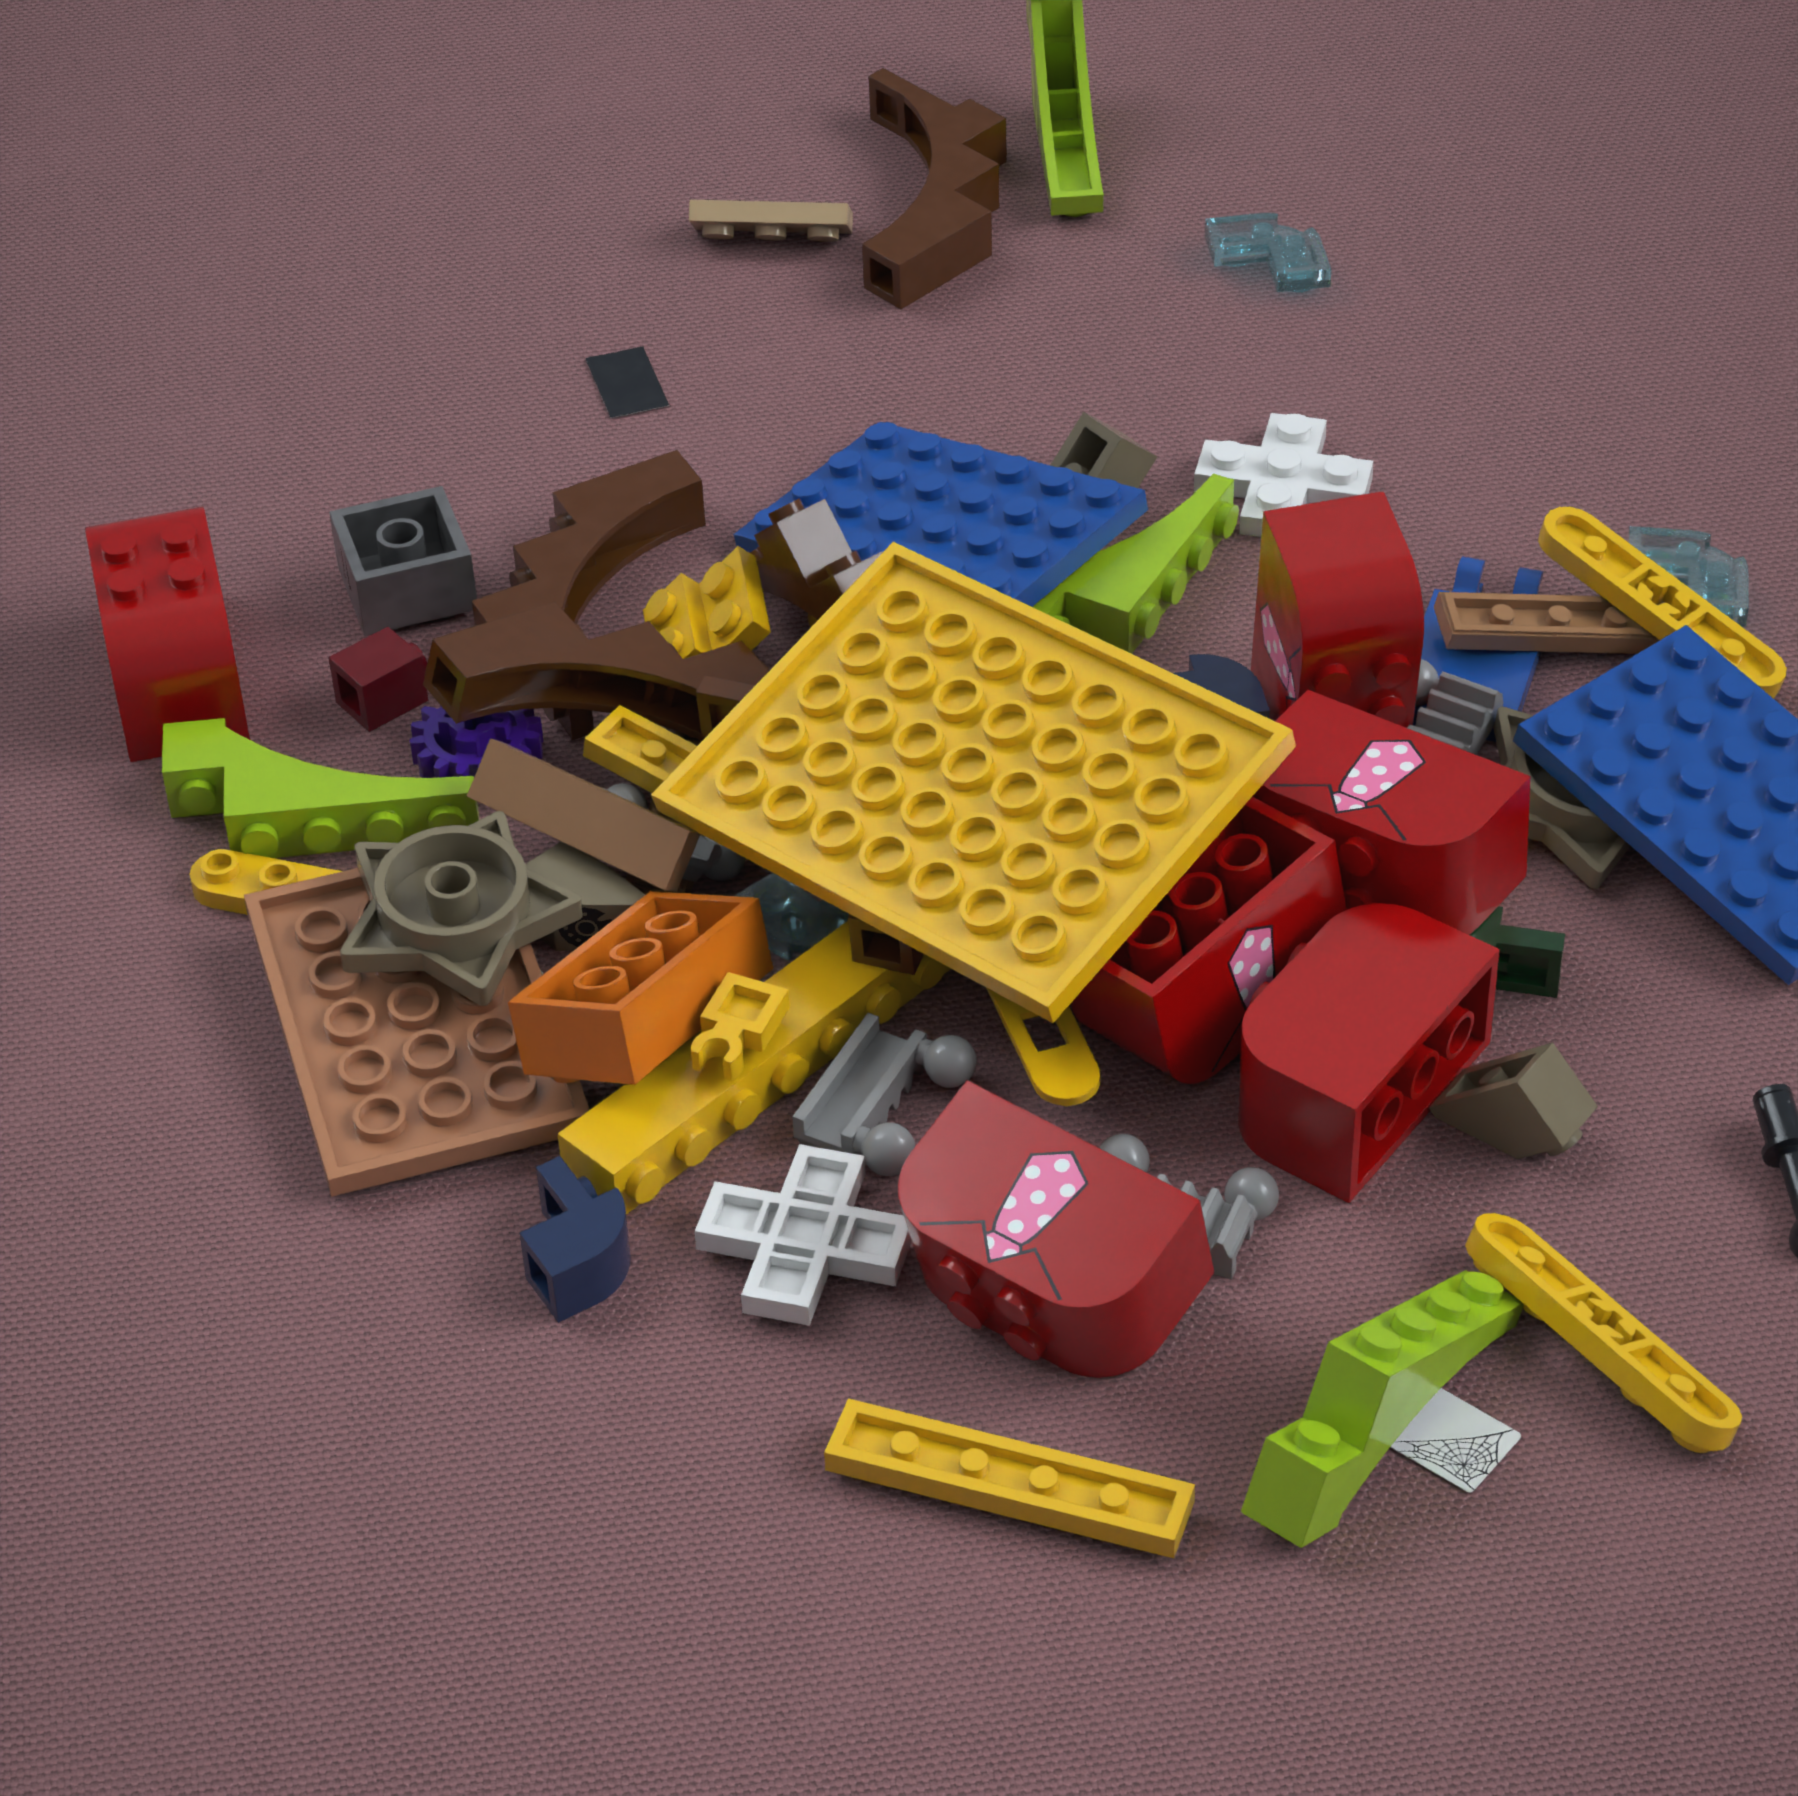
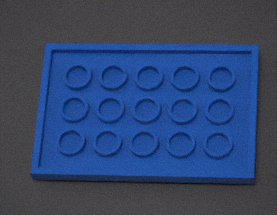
M878 422L867 428L862 436L845 449L832 455L827 463L806 479L797 482L788 493L771 506L759 511L754 519L733 535L736 546L751 552L759 547L754 535L773 525L768 516L769 513L799 498L805 508L826 499L851 551H857L862 561L881 551L884 552L892 542H895L1033 607L1148 511L1145 490L1120 484L1115 480L1100 479L1073 472L1068 468L1054 467L1027 460L1022 456H1011L984 449L979 445L965 444L942 438L933 433H922L899 427L890 422Z
M1685 625L1518 725L1513 738V742L1787 985L1798 979V719L1691 628Z

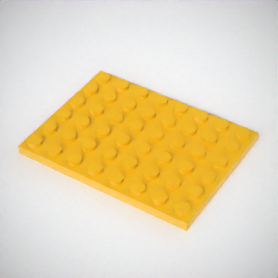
M892 542L663 781L651 796L657 811L1054 1023L1293 751L1296 744L1292 729Z

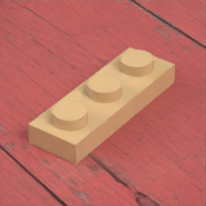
M690 200L689 222L695 230H702L703 237L710 239L734 238V231H755L756 239L778 241L785 240L787 232L807 233L808 240L834 242L839 240V233L852 234L853 212L848 203Z

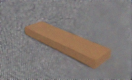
M1439 592L1434 604V611L1446 649L1638 654L1660 641L1602 596Z
M491 738L467 794V797L496 811H502L505 815L669 892H677L701 835L517 748Z

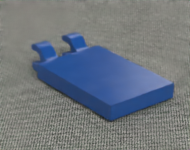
M1462 556L1458 564L1452 592L1482 593L1483 583H1480V579L1485 567V560ZM1520 567L1516 576L1513 594H1538L1544 571ZM1434 589L1424 616V640L1421 659L1429 662L1435 668L1439 678L1443 671L1497 690L1503 694V707L1522 712L1542 651L1446 649L1434 611V604L1439 592L1450 591ZM1427 704L1415 707L1413 726L1416 725L1419 708H1426ZM1492 729L1486 740L1496 742L1494 730Z

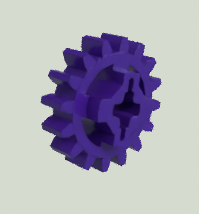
M441 705L438 709L424 706L421 709L422 721L411 723L412 738L409 740L413 765L419 766L421 778L475 777L490 738L504 742L538 759L543 757L541 718L534 715V709L494 713L456 724Z

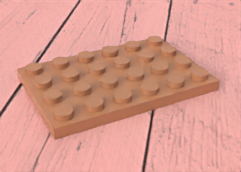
M358 868L244 895L248 918L331 1197L558 1140V1133L590 1110L580 1081L558 1083L552 1077L524 1075L508 1001L542 976L531 943L515 950L490 1003L487 1006H480L425 971L348 973L343 970L340 950L370 903Z

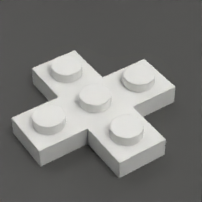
M1271 413L1261 446L1245 445L1235 441L1205 439L1194 473V492L1213 473L1233 479V497L1245 498L1240 515L1239 534L1261 537L1263 511L1368 494L1373 477V461L1356 459L1347 455L1332 456L1321 454L1326 439L1327 420L1309 418L1301 414L1285 415Z
M799 1144L781 1193L714 1182L695 1229L696 1250L754 1260L741 1293L742 1313L810 1326L829 1274L896 1286L912 1240L903 1215L854 1207L866 1174L865 1156Z

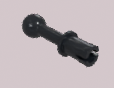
M1775 1084L1758 1090L1753 1095V1104L1765 1141V1145L1761 1150L1763 1161L1770 1167L1780 1168L1795 1214L1796 1221L1789 1233V1245L1793 1254L1798 1258V1109L1790 1087L1785 1084Z

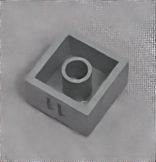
M443 486L329 512L337 565L364 636L374 634L386 627L394 631L401 627L439 618H449L456 614L473 611L472 601L477 599L472 556Z

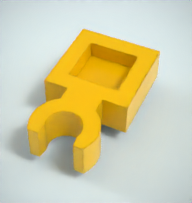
M728 972L700 1015L701 1033L691 1044L693 1070L700 1072L709 1059L724 1057V1079L729 1081L735 1080L744 1068L743 1049L748 1048L763 1053L790 1008L789 989Z

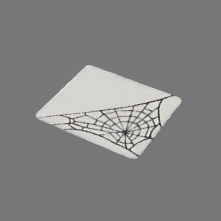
M1441 1388L1413 1418L1392 1444L1391 1448L1464 1491L1471 1493L1520 1440L1521 1434Z

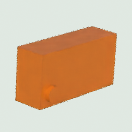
M659 891L647 893L508 1001L524 1075L552 1077L558 1083L588 1080L636 1085L701 1030L700 1015L728 972L759 981L773 970L760 899L754 897Z

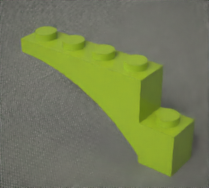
M1026 0V19L1031 43L1032 105L1051 216L1066 215L1079 217L1087 213L1103 212L1104 194L1092 117L1082 0Z
M1213 473L1191 497L1170 514L1141 532L1097 552L1037 602L1033 608L1132 654L1144 638L1150 639L1158 627L1160 617L1171 604L1176 605L1181 600L1186 584L1195 572H1201L1206 568L1212 551L1222 538H1229L1233 533L1239 514L1238 506L1233 504L1234 480Z
M225 718L163 724L162 775L171 818L224 813L229 847L233 851L270 858L355 850V844L358 842L399 843L405 838L423 830L450 825L469 826L480 820L477 801L467 797L474 776L415 778L387 777L348 772L304 762L270 750L227 728Z
M1464 1270L1329 1341L1303 1417L1265 1438L1241 1513L1300 1548L1338 1527L1341 1515L1354 1495L1413 1418L1467 1362L1494 1340L1516 1327L1524 1304L1515 1296L1505 1292L1503 1285L1497 1279L1484 1273Z

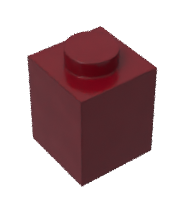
M389 627L328 657L336 703L368 732L429 701L427 689L423 685L427 667V660L423 652L416 644L412 642L407 643Z

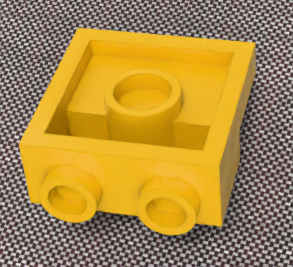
M739 546L722 562L713 564L700 583L680 573L665 589L656 591L643 609L644 621H649L664 639L675 647L683 659L738 641H743L752 651L771 633L756 557Z

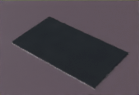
M643 346L585 358L610 418L670 406Z

